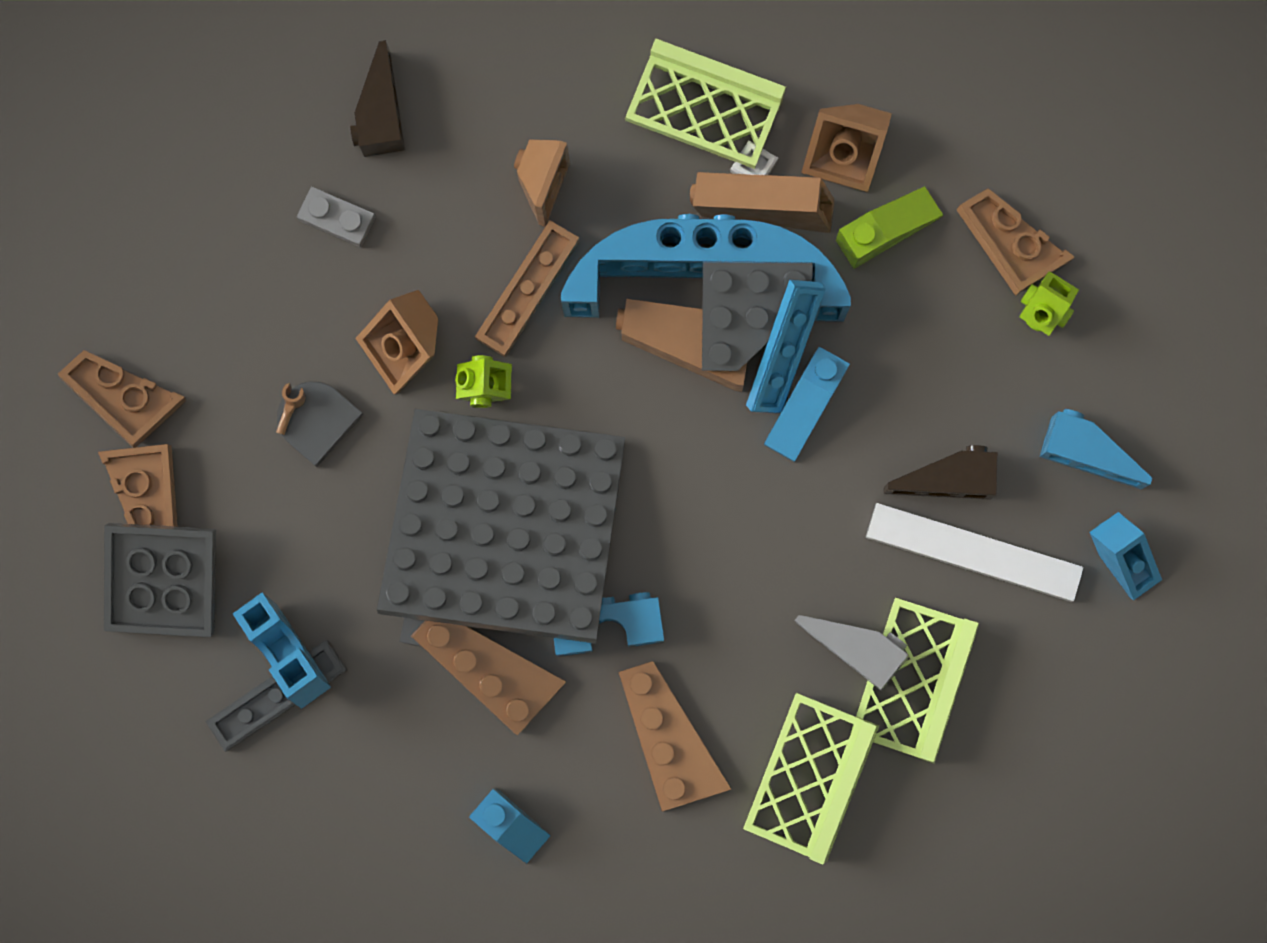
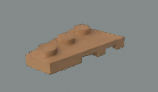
M989 188L962 203L956 209L1015 296L1029 288L1031 284L1034 285L1042 280L1048 271L1053 273L1075 258L1067 250L1061 251L1048 240L1050 237L1039 229L1037 232L1022 220L1021 214Z
M85 350L58 373L60 379L133 448L142 443L186 402L184 396L167 391L145 378H139L124 371L122 367Z
M162 444L98 452L111 478L110 483L113 490L117 493L125 512L124 516L128 524L178 527L171 445Z

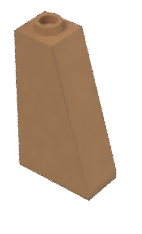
M697 172L696 184H692L690 189V202L702 217L714 218L716 215L727 214L735 216V220L760 221L780 227L831 233L835 199L820 177Z
M626 299L625 309H618L616 329L622 330V341L734 391L742 392L747 363L738 371H702V309Z

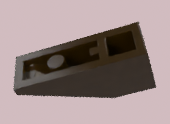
M386 40L379 41L354 112L356 125L350 126L354 147H360L364 157L405 150L391 52Z
M966 446V451L961 450L888 482L884 486V494L990 500L996 496L998 452H988L987 446Z

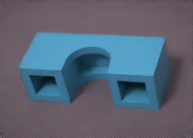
M263 592L233 613L250 642L263 653L272 666L269 671L287 699L302 709L331 688L278 605Z
M650 592L629 595V601L615 603L614 597L602 598L599 624L606 621L620 624L626 631L628 647L664 642L658 597L651 598ZM554 638L557 657L593 652L592 643Z

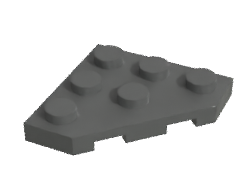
M703 261L702 371H738L768 342L789 280L812 281L813 263Z

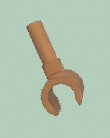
M290 383L286 384L282 389V396L286 404L276 431L285 435L295 408L301 407L306 399L303 388L300 389L297 398H288L292 390Z

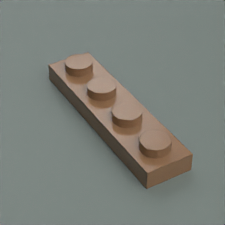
M549 220L479 329L475 339L506 358L576 249L580 238Z

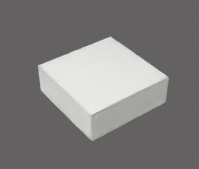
M748 140L741 154L752 157L756 147L755 144ZM763 149L755 169L734 162L730 172L732 174L769 175L778 162V157Z

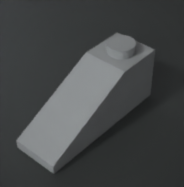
M798 615L794 620L801 628L881 691H883L909 658V655L904 652L907 645L891 632L885 637L878 631Z

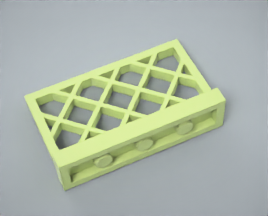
M655 39L651 48L650 58L626 114L625 121L755 169L784 99L786 87ZM654 67L668 72L672 83L655 90L650 80ZM676 76L682 77V79L677 80ZM690 82L700 84L705 95L687 102L680 86ZM648 86L650 92L644 94L646 87ZM676 89L682 105L664 111L658 96ZM724 93L733 96L737 107L720 114L713 98ZM653 98L660 114L649 119L637 115L636 112L639 104ZM708 101L715 116L697 124L690 108ZM754 106L770 110L766 121L752 126L745 111ZM686 110L692 126L681 131L672 128L668 117ZM740 113L747 129L730 136L723 120ZM661 120H663L664 123H665V125H663V124H661V123H658V122L661 121ZM718 122L725 138L714 143L706 141L700 129ZM762 129V132H761L760 137H759V139H758V137H757V135H756L755 132H757V131H759V130ZM693 132H696V134H697L698 137L693 136V135H690V134L693 133ZM750 134L756 146L752 157L738 153L733 141ZM728 144V146H729L730 149L725 148V147H722V146Z
M898 598L894 599L883 635L887 637L894 628L898 638L907 645L905 638L924 629L933 648L913 657L908 645L905 648L910 659L900 669L913 664L922 681L921 683L902 691L894 676L892 680L899 694L879 703L873 691L874 685L867 681L856 717L864 720L865 715L879 709L888 727L876 734L873 743L935 764L979 623L965 618L963 620ZM900 608L915 612L921 625L902 634L896 624ZM921 615L933 619L925 623ZM940 621L955 625L951 639L936 645L928 627ZM948 646L945 658L943 659L939 650ZM936 652L942 664L940 673L925 680L916 661ZM937 680L932 694L928 684ZM925 687L931 698L929 707L914 715L905 696ZM872 696L876 705L867 709ZM902 698L911 717L891 726L882 707ZM926 715L921 729L917 719ZM914 721L920 733L916 747L912 748L900 744L894 730ZM890 732L894 741L882 738L881 736Z
M796 693L743 829L810 857L809 859L822 865L825 864L833 848L879 725ZM801 703L815 708L821 723L801 730L796 718ZM822 712L835 717L825 721ZM839 719L854 724L849 739L835 744L827 724ZM794 724L797 733L789 736L792 725ZM823 727L831 747L812 755L804 734ZM799 737L807 757L788 764L783 752L785 743ZM846 745V748L841 758L837 748ZM833 751L839 766L835 774L822 779L814 758ZM779 759H781L784 767L775 770ZM809 761L818 781L799 789L790 768ZM786 771L794 791L775 798L770 787L771 779L774 775ZM833 779L828 792L824 782ZM820 785L825 802L822 808L809 813L801 792ZM767 792L770 801L762 804ZM796 795L804 815L786 823L777 802ZM773 805L781 825L770 830L755 825L759 810ZM820 813L817 823L814 825L811 817ZM806 819L812 832L808 846L793 841L788 826ZM783 829L786 838L774 832Z

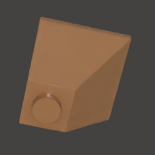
M861 104L820 109L801 173L868 192L892 113Z
M529 140L526 149L519 150L514 163V169H517L519 182L539 225L544 227L547 225L570 166L568 146L563 141Z
M416 290L390 299L356 337V340L394 395L398 394L435 355L438 317L421 292Z

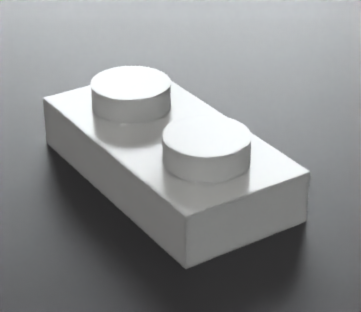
M312 186L297 215L299 221L362 248L376 218L374 213Z

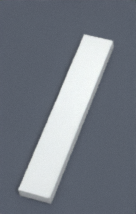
M879 503L875 504L866 534L867 539L1069 602H1073L1084 568Z

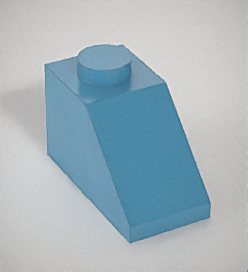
M1117 512L1089 532L1100 558L1132 600H1135L1162 581L1145 534L1122 514Z
M493 788L469 816L472 821L496 842L526 864L551 836L498 788Z

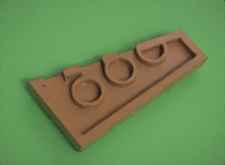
M425 620L411 635L421 647L515 735H518L566 683V681L467 626Z
M654 662L620 671L621 682L662 812L732 790Z

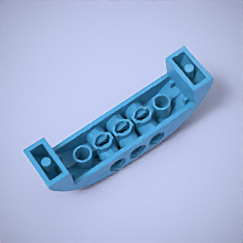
M681 214L678 216V219H656L641 222L614 232L596 244L579 261L561 292L564 317L599 318L600 277L703 278V261L812 262V282H821L826 288L815 321L844 322L851 307V297L844 281L834 265L818 248L801 236L780 226L760 221L735 220V216L727 214L716 215L714 219H699V216L695 214ZM672 243L677 246L670 248L666 247L665 244ZM701 244H709V245H711L712 247H710V248H704V247H701L700 245H701ZM741 244L745 245L747 248L742 249L736 247L735 245Z

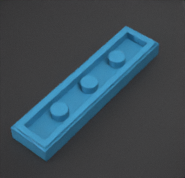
M789 280L746 403L751 412H782L826 290L821 282Z

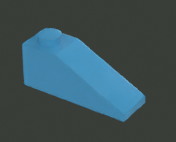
M818 347L764 445L795 462L850 363Z
M1064 409L1063 412L1058 411L1051 417L1039 457L1135 488L1143 489L1151 485L1152 477L1094 422L1085 420L1084 414Z

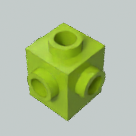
M1048 271L1038 287L1031 284L1020 302L1025 304V307L1019 317L1026 321L1030 328L1042 331L1050 336L1057 325L1063 328L1072 316L1074 310L1070 306L1079 289Z
M484 355L472 356L470 362L457 364L455 379L456 399L470 401V407L490 408L492 402L511 399L512 364L494 361L493 357Z

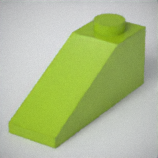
M924 186L878 207L839 229L836 242L853 269L942 218L943 214Z

